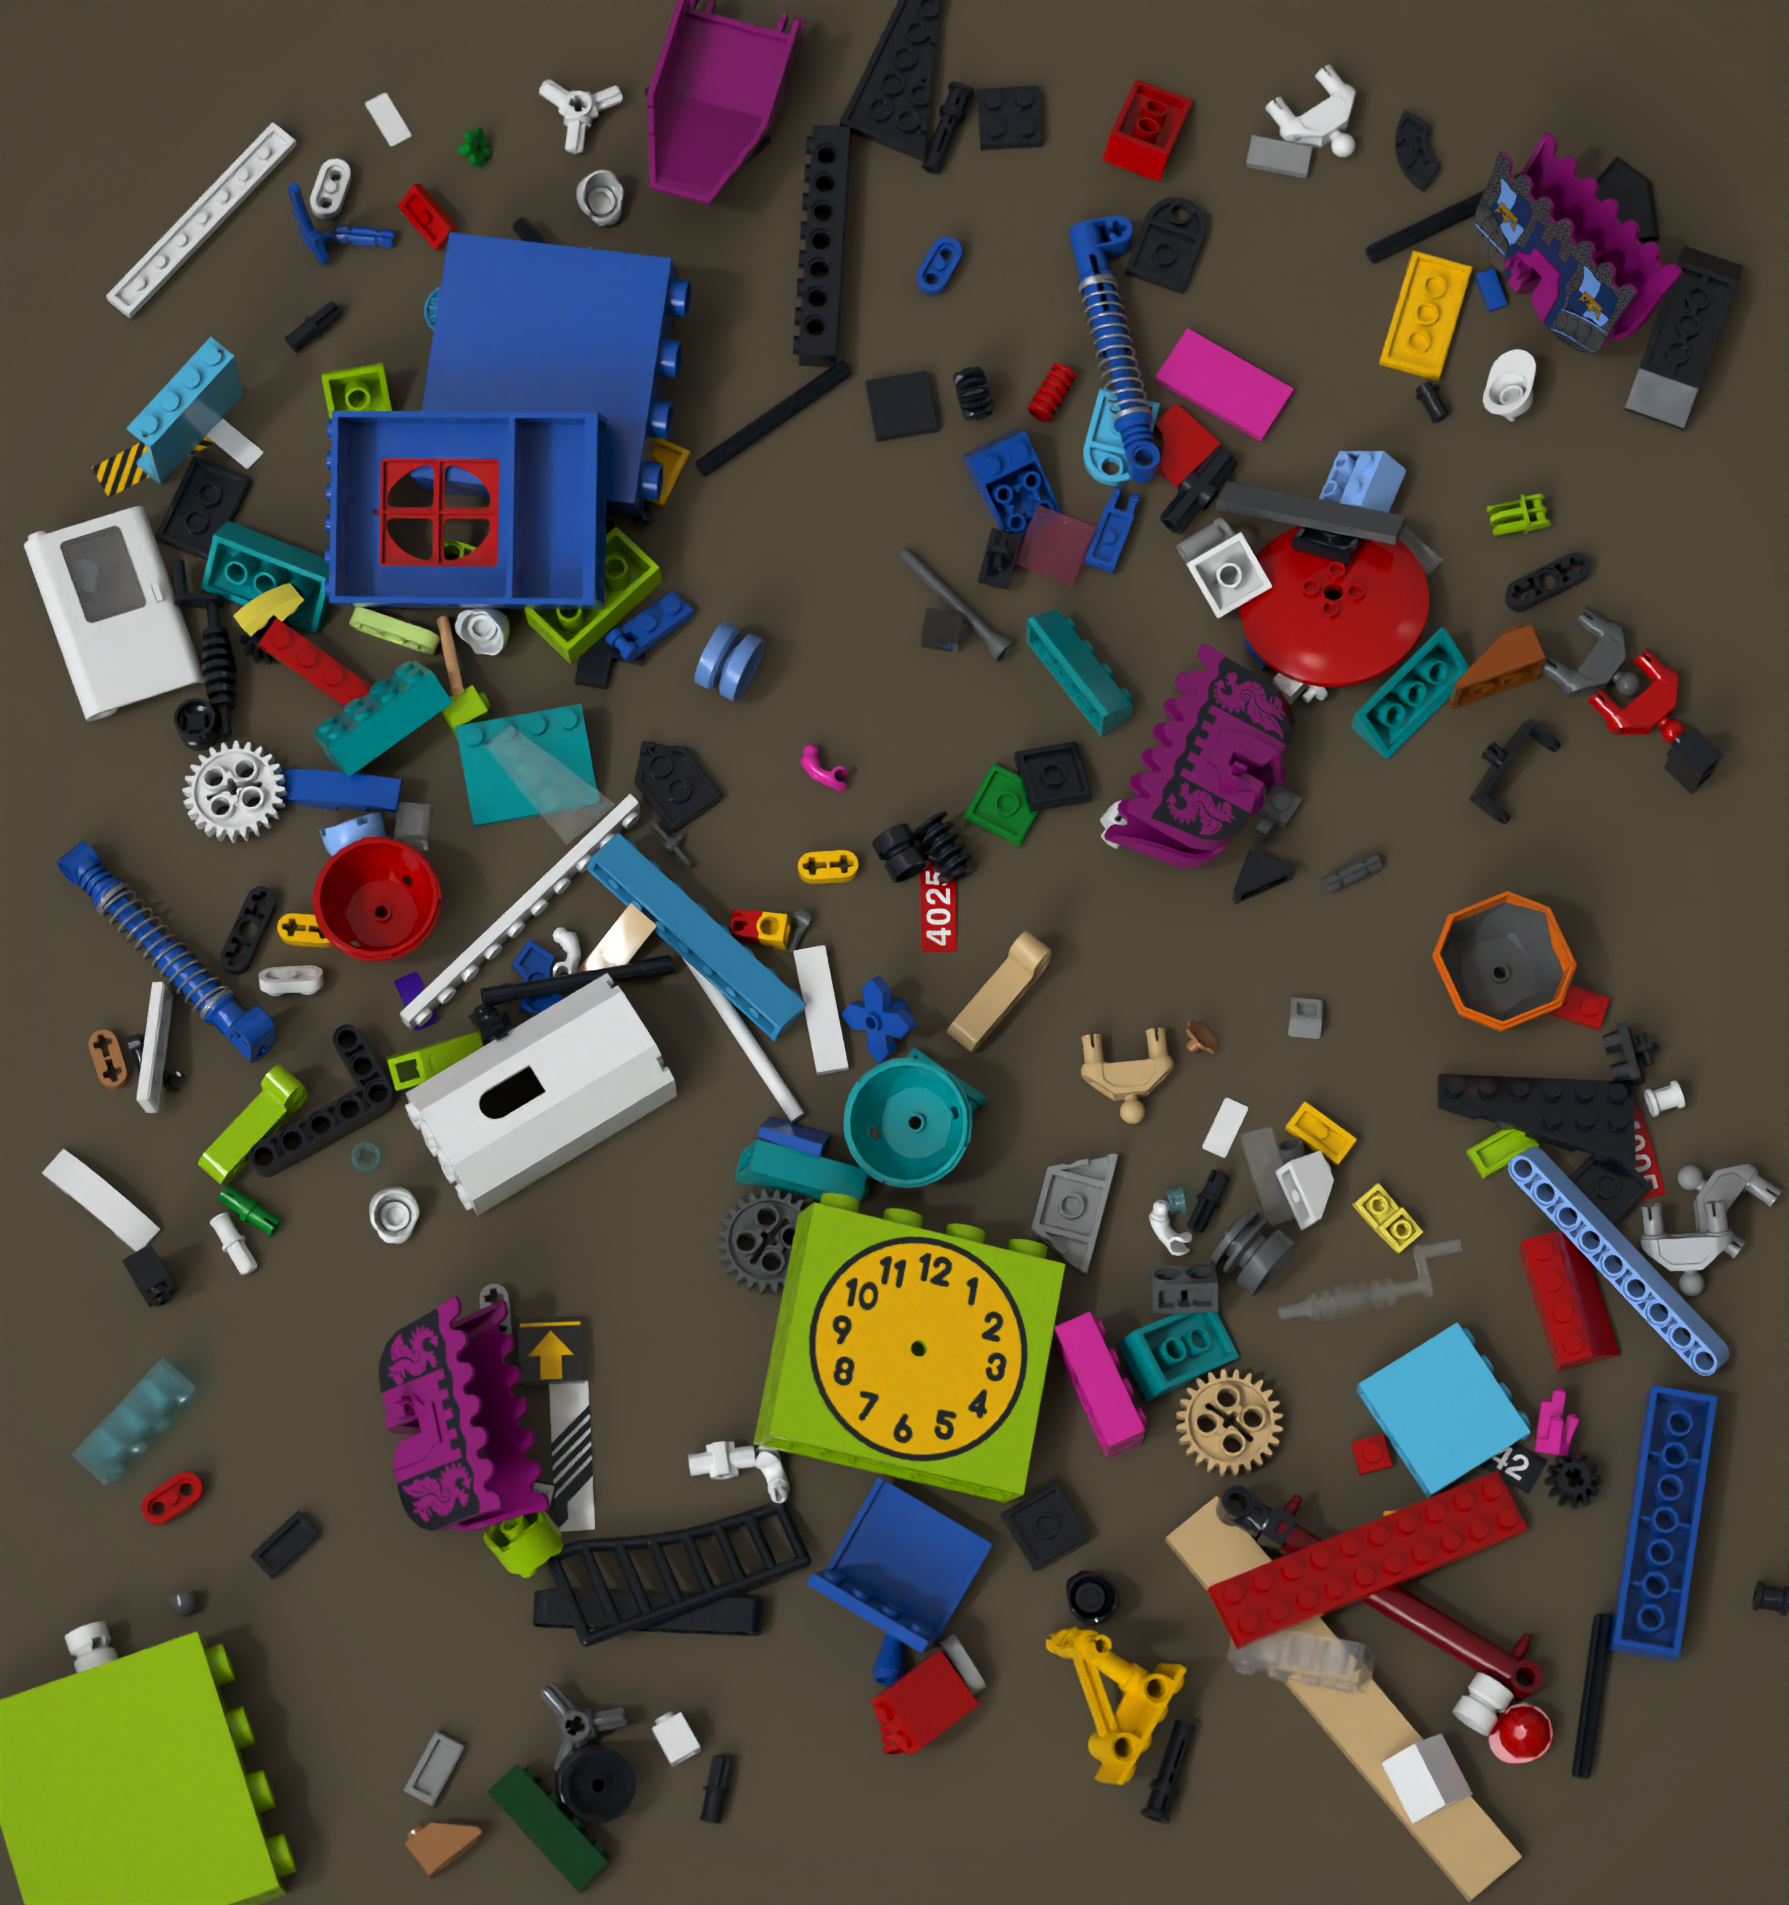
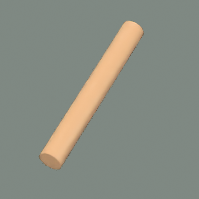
M441 616L437 619V625L451 693L458 696L463 694L464 688L450 620L447 616Z

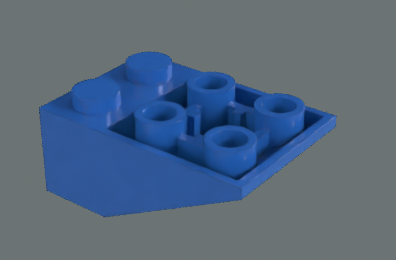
M1015 429L961 455L975 487L999 530L1024 536L1063 517L1026 431Z

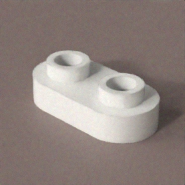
M330 159L322 165L310 197V204L313 213L321 219H332L342 209L352 180L350 168L345 161ZM334 175L341 176V179L338 181L331 180ZM325 202L332 203L329 208L321 207Z
M312 965L270 967L259 973L260 990L270 996H280L284 993L310 995L316 993L324 985L323 970Z

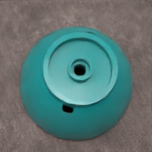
M906 1057L891 1059L876 1065L856 1082L845 1105L843 1124L845 1140L851 1155L861 1169L874 1179L889 1186L912 1188L933 1183L955 1168L964 1156L971 1141L973 1120L971 1105L966 1093L953 1075L941 1066L926 1059ZM954 1107H956L958 1110L959 1116L957 1117V1119L955 1111L953 1109ZM913 1117H919L921 1120V1126L918 1129L911 1127L910 1122ZM874 1127L878 1128L880 1136L878 1139L873 1138L872 1129Z

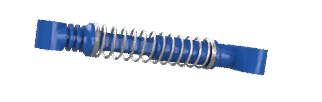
M1113 215L1076 223L1069 228L1068 233L1080 276L1077 283L1078 290L1081 295L1085 296L1081 302L1087 306L1084 311L1085 315L1090 316L1087 325L1093 327L1090 336L1096 338L1092 344L1093 347L1098 349L1095 356L1103 360L1098 365V368L1107 370L1102 374L1101 379L1109 381L1104 386V390L1112 392L1106 399L1108 402L1114 403L1109 411L1116 414L1112 422L1115 430L1121 435L1128 463L1127 472L1134 481L1148 483L1157 476L1160 452L1154 444L1150 424L1153 421L1152 413L1149 409V403L1145 401L1147 394L1143 391L1144 383L1140 380L1141 371L1137 369L1138 360L1134 358L1136 351L1131 347L1133 340L1129 337L1130 329L1126 326L1127 317L1123 315L1125 311L1124 306L1120 304L1122 298L1118 294L1117 278L1114 272L1110 271L1107 261L1110 258L1123 256L1130 250L1133 226L1126 217ZM1102 234L1105 235L1106 243H1102ZM1129 349L1133 352L1132 356L1126 355ZM1132 359L1135 361V367L1128 365ZM1104 362H1108L1109 368L1101 367ZM1135 370L1138 372V378L1131 376ZM1110 372L1111 378H1104V375ZM1138 381L1141 383L1140 389L1134 388V384ZM1113 383L1114 389H1107V386ZM1140 392L1144 395L1143 400L1137 399V395ZM1116 394L1117 400H1110V397ZM1119 405L1120 411H1113L1112 408ZM1140 459L1148 460L1150 464L1143 466L1138 464L1136 461Z
M81 841L56 861L63 876L71 884L80 886L94 901V908L101 916L113 914L109 920L110 925L116 924L119 921L122 923L117 930L118 933L129 930L130 933L126 937V942H131L134 939L138 940L134 947L135 951L141 950L144 947L147 949L143 954V959H149L154 956L151 968L158 967L161 970L160 977L166 976L169 979L168 985H175L178 988L176 993H183L186 996L185 1003L192 1002L195 1005L193 1011H200V1018L206 1024H213L250 1063L257 1062L268 1053L274 1044L275 1026L265 1011L254 1005L245 1012L236 1002V996L228 986H220V978L212 977V970L203 968L204 962L202 960H195L194 951H186V943H178L177 934H169L170 927L168 925H161L162 919L158 916H153L152 908H144V900L136 899V892L130 890V886L123 879L112 877V874L102 866L99 856L91 846ZM129 893L134 895L132 901L127 897ZM140 901L142 903L141 909L134 903ZM149 910L151 912L150 917L147 918L143 911ZM158 919V926L156 927L151 920ZM167 928V934L164 935L159 929ZM175 936L176 940L170 941L168 937Z

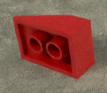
M1135 79L1112 128L1102 160L1160 182L1193 100Z

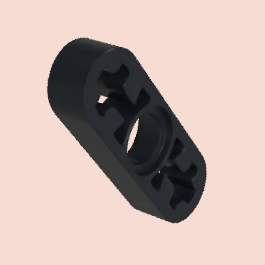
M1570 553L1513 581L1506 590V605L1513 611L1523 612L1582 583L1587 578L1590 569L1588 559L1583 554ZM1570 563H1573L1574 566L1581 565L1578 575L1575 571H1571L1565 574V582H1563L1561 574L1569 570ZM1543 575H1550L1555 579L1556 586L1552 589H1544L1539 585L1538 579ZM1530 582H1532L1533 591L1526 594L1524 602L1519 598L1513 599L1515 590H1518L1520 594L1530 589Z
M258 886L248 893L221 952L220 960L223 968L231 975H241L249 969L276 911L277 900L273 891L267 887ZM263 896H266L269 905L261 906L258 914L263 920L260 921L257 917L253 916L257 911V904L254 900H261ZM253 923L258 927L257 934L253 938L246 939L240 935V929L244 924ZM237 940L243 945L240 952L243 962H236L234 966H231L228 957L236 956L239 946L234 942Z

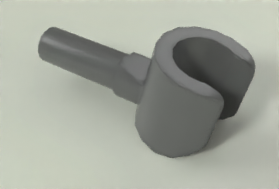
M799 908L791 918V922L798 926L787 950L788 953L793 955V951L797 949L804 932L813 924L812 916L803 908Z

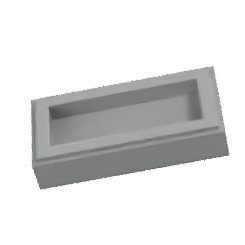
M1252 135L1246 167L1306 179L1312 146Z
M435 1731L403 1791L434 1807L466 1747Z

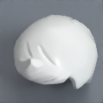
M600 169L583 178L578 184L576 191L577 201L581 210L599 226H612L616 224L622 213L624 189L616 176L609 170Z
M475 608L464 610V612L458 615L455 630L462 640L471 645L474 653L493 656L503 651L506 646L510 625L507 616L496 608Z
M401 1187L383 1189L373 1196L369 1205L370 1222L384 1242L401 1244L408 1240L420 1216L417 1201L410 1191Z

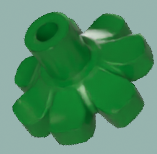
M480 127L473 128L472 131H467L464 134L467 143L459 144L458 152L461 156L469 155V163L472 166L484 167L486 159L492 156V150L486 147L489 141L487 136L484 135L483 129Z

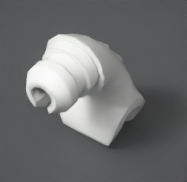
M558 927L552 936L554 941L560 943V946L563 947V950L567 953V958L564 962L555 964L553 977L559 976L563 972L568 974L577 973L579 961L581 960V949L576 932H568L564 927Z
M1157 1200L1153 1204L1151 1214L1148 1215L1155 1234L1172 1255L1181 1256L1189 1253L1190 1249L1184 1243L1191 1242L1192 1234L1189 1231L1180 1234L1175 1232L1170 1226L1168 1214L1170 1206L1168 1202Z
M759 1446L756 1448V1467L763 1472L766 1478L768 1492L771 1495L772 1501L783 1503L788 1498L790 1485L779 1451Z

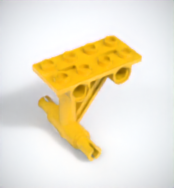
M1073 1627L1072 1629L1052 1632L1048 1635L1052 1639H1046V1647L1051 1653L1057 1654L1062 1658L1073 1659L1097 1731L1093 1732L1088 1741L1090 1754L1102 1762L1095 1779L1101 1783L1123 1785L1135 1773V1762L1140 1753L1145 1752L1151 1744L1153 1738L1151 1733L1156 1724L1162 1722L1169 1710L1167 1704L1172 1695L1182 1688L1185 1681L1183 1675L1187 1668L1181 1664L1158 1663L1153 1673H1150L1135 1662L1130 1664L1111 1652L1112 1643L1110 1639L1094 1630ZM1099 1672L1118 1683V1688H1120L1123 1695L1114 1714Z

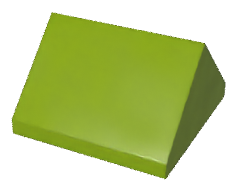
M383 363L321 373L330 419H332V411H392Z

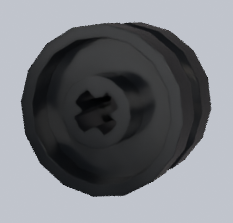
M585 1744L571 1750L562 1759L556 1772L555 1788L560 1801L577 1817L591 1823H606L619 1818L630 1807L635 1796L636 1778L631 1765L620 1754L600 1744ZM595 1779H600L597 1781L599 1786L596 1789H593V1781Z

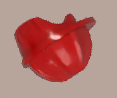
M1528 1703L1513 1705L1498 1717L1497 1723L1489 1733V1744L1492 1752L1500 1760L1514 1764L1530 1762L1542 1757L1551 1747L1554 1735L1551 1719L1540 1707Z

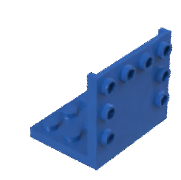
M878 1477L826 1569L814 1572L806 1585L920 1653H924L935 1648L994 1544L882 1477Z

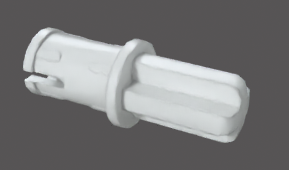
M228 1212L214 1217L210 1221V1225L213 1226L223 1243V1252H228L241 1275L254 1271L257 1268V1263L244 1243L246 1238L244 1235L239 1234Z

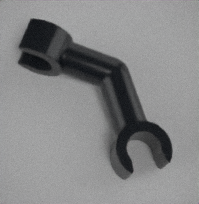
M138 1033L127 1037V1043L130 1051L134 1054L140 1073L145 1036ZM164 1070L162 1081L164 1087L169 1091H180L181 1089L171 1085L170 1080L173 1075L185 1077V1074L178 1070Z

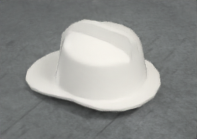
M1520 349L1511 350L1502 354L1494 362L1483 395V404L1490 413L1504 416L1509 421H1515L1517 416L1524 414L1530 408L1533 402L1532 387L1536 375V362L1531 354Z

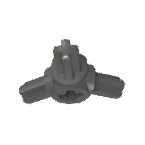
M555 1683L547 1686L541 1693L542 1699L559 1718L556 1723L561 1728L558 1737L563 1740L554 1763V1770L556 1771L562 1759L571 1750L588 1744L589 1739L598 1737V1732L622 1728L627 1725V1714L623 1707L594 1712L593 1708L584 1709L579 1703L574 1705ZM581 1717L583 1719L581 1724H585V1729L575 1734L573 1730L576 1728H571V1723L573 1720H579Z

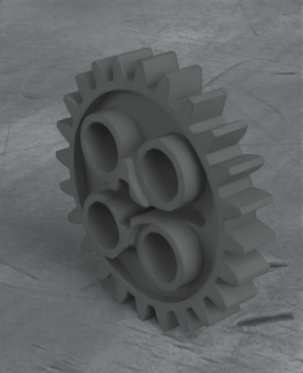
M762 1189L761 1198L756 1199L755 1195L750 1192L749 1203L746 1204L739 1198L737 1199L738 1211L733 1208L727 1209L731 1220L721 1219L720 1221L721 1225L727 1230L717 1232V1238L725 1241L717 1245V1251L727 1252L720 1257V1263H730L726 1269L727 1275L738 1273L735 1279L737 1285L746 1280L747 1291L749 1292L755 1285H759L760 1295L765 1293L766 1287H771L773 1294L777 1295L778 1286L783 1285L784 1287L792 1248L783 1240L787 1234L795 1233L798 1214L802 1212L804 1202L801 1199L792 1204V1193H788L784 1200L780 1199L779 1189L775 1190L773 1197H768L766 1190ZM770 1213L776 1217V1221L770 1226H763L758 1222L762 1214ZM784 1220H788L789 1223L775 1236L776 1245L769 1244L762 1252L756 1264L752 1265L750 1261L764 1248L763 1239H772L778 1231L780 1224ZM750 1238L756 1245L750 1251H742L739 1249L738 1243L742 1239ZM769 1258H776L781 1262V1266L775 1271L766 1270L763 1264Z

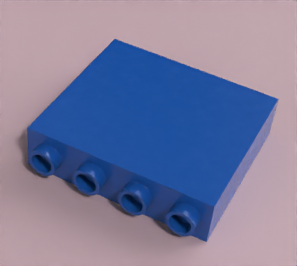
M449 232L421 411L598 412L608 419L606 513L642 516L645 499L658 501L662 492L664 465L663 463L651 462L654 439H668L671 432L673 403L661 401L664 377L678 378L682 361V342L670 340L673 316L686 318L688 315L691 301V280L679 279V273L672 258ZM424 466L411 472V477L422 491L434 492V470L431 466ZM450 466L446 469L445 493L490 499V494L486 487L473 474L456 466Z

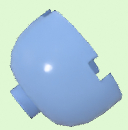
M380 811L344 821L337 826L332 825L319 830L323 844L331 856L349 844L361 840V838L374 836L385 838L386 835Z

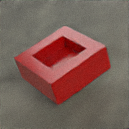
M1383 1434L1351 1442L1359 1476L1392 1467Z

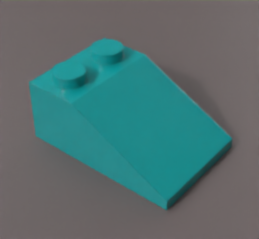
M1217 1312L1173 1314L1133 1331L1117 1343L1146 1402L1168 1394L1240 1358Z

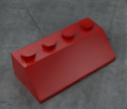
M1552 1232L1522 1240L1518 1252L1556 1372L1619 1356L1620 1352L1591 1261L1563 1232Z

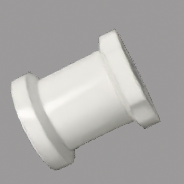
M1676 1080L1671 1081L1669 1086L1654 1091L1647 1089L1644 1092L1645 1101L1652 1117L1658 1116L1661 1111L1676 1106L1679 1109L1685 1107L1684 1096Z

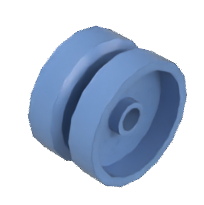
M723 621L714 631L702 653L694 676V683L708 690H712L719 685V694L736 703L746 692L755 676L764 654L766 641L749 633L740 643V628Z

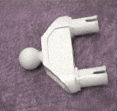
M1327 65L1325 66L1327 71L1325 72L1322 68L1315 78L1319 80L1329 93L1330 97L1300 117H1295L1282 97L1275 98L1276 104L1272 100L1265 109L1280 126V135L1286 142L1321 148L1332 141L1331 148L1333 153L1338 157L1345 158L1350 156L1355 150L1353 137L1344 132L1347 129L1356 90L1352 85L1344 84L1333 67Z

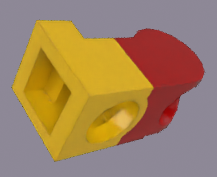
M733 910L729 931L732 937L740 943L772 946L776 950L787 951L792 923L788 914L757 910Z

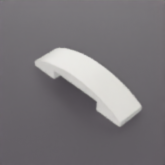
M64 1148L42 1172L45 1177L63 1192L69 1194L135 1252L149 1245L161 1231L158 1226L123 1195Z

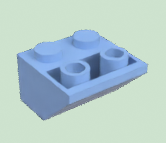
M1339 451L1319 499L1389 513L1407 470L1385 451Z

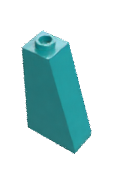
M758 1139L741 1150L734 1182L770 1190L779 1189L780 1192L821 1200L823 1193H838L861 1201L866 1198L870 1186V1181L866 1180L867 1173L860 1167Z

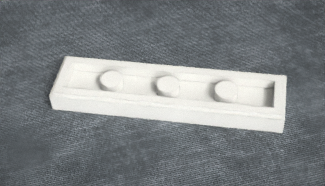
M825 945L794 950L802 1000L806 1003L804 1011L817 1076L849 1070Z
M152 982L136 1098L146 1113H157L160 1104L174 996L164 982Z

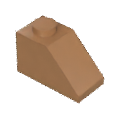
M431 1822L426 1827L421 1823L410 1831L407 1835L409 1840L404 1844L431 1879H433L485 1836L478 1827Z

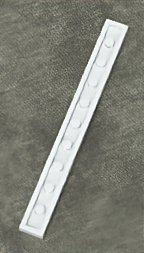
M629 794L400 1012L402 1022L410 1030L414 1029L416 1025L421 1027L428 1022L433 1015V1009L440 1003L446 1004L456 993L455 988L463 981L469 982L479 972L478 967L486 959L492 960L502 950L501 945L509 937L515 938L525 928L524 923L532 915L536 917L541 914L548 906L547 901L555 893L558 895L563 893L571 884L570 879L578 871L582 873L587 870L592 856L624 827L629 829L638 821L639 813L641 812L639 802Z

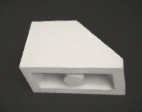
M1321 1151L1291 1160L1275 1171L1301 1231L1309 1228L1322 1218L1334 1182L1330 1165L1324 1159Z

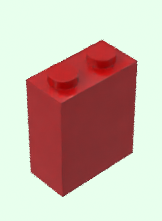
M941 1650L925 1658L870 1700L874 1706L877 1718L881 1722L886 1723L894 1734L893 1737L897 1746L906 1751L909 1756L925 1747L979 1705Z

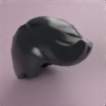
M1083 1570L1071 1576L1066 1583L1070 1611L1075 1618L1087 1626L1095 1627L1108 1622L1114 1617L1120 1607L1119 1592L1111 1580L1104 1575H1096L1091 1571Z

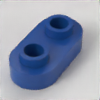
M942 237L933 243L916 274L917 287L922 293L931 296L938 295L948 285L962 260V247L956 239ZM944 253H950L952 257L950 259H944L941 257V255ZM929 278H935L937 283L928 284L926 281Z

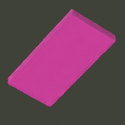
M1189 328L1185 330L1155 376V382L1260 442L1263 441L1294 393V388Z

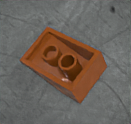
M1515 625L1504 631V634L1454 684L1448 704L1450 710L1539 679L1546 658L1532 625L1525 627Z

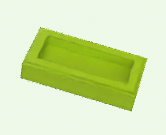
M1508 1128V1131L1502 1129L1471 1147L1466 1153L1484 1180L1508 1166L1512 1158L1528 1147L1538 1148L1539 1144L1535 1139L1526 1137L1524 1132Z

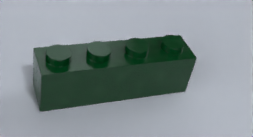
M516 1764L487 1792L578 1893L581 1894L610 1867L605 1860L609 1854L597 1840L591 1844L582 1835L586 1828L574 1815L568 1819L560 1811L564 1805L551 1790L545 1794L538 1787L541 1779L529 1766L523 1770Z

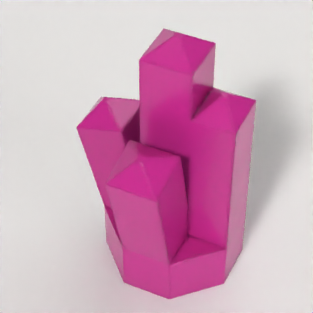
M1561 1387L1552 1391L1551 1401L1545 1398L1540 1402L1534 1452L1568 1456L1569 1444L1579 1419L1576 1414H1570L1563 1421L1566 1392Z

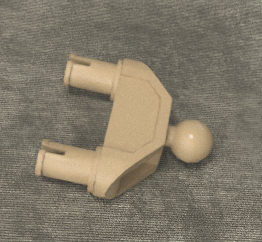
M1155 1028L1145 1031L1149 1058L1137 1061L1104 1062L1102 1035L1093 1034L1094 1047L1091 1046L1090 1034L1081 1037L1085 1062L1080 1069L1082 1078L1113 1101L1125 1100L1120 1107V1116L1126 1123L1136 1124L1143 1120L1145 1108L1138 1099L1147 1098L1174 1068V1060L1168 1055L1165 1028H1158V1041L1155 1038Z

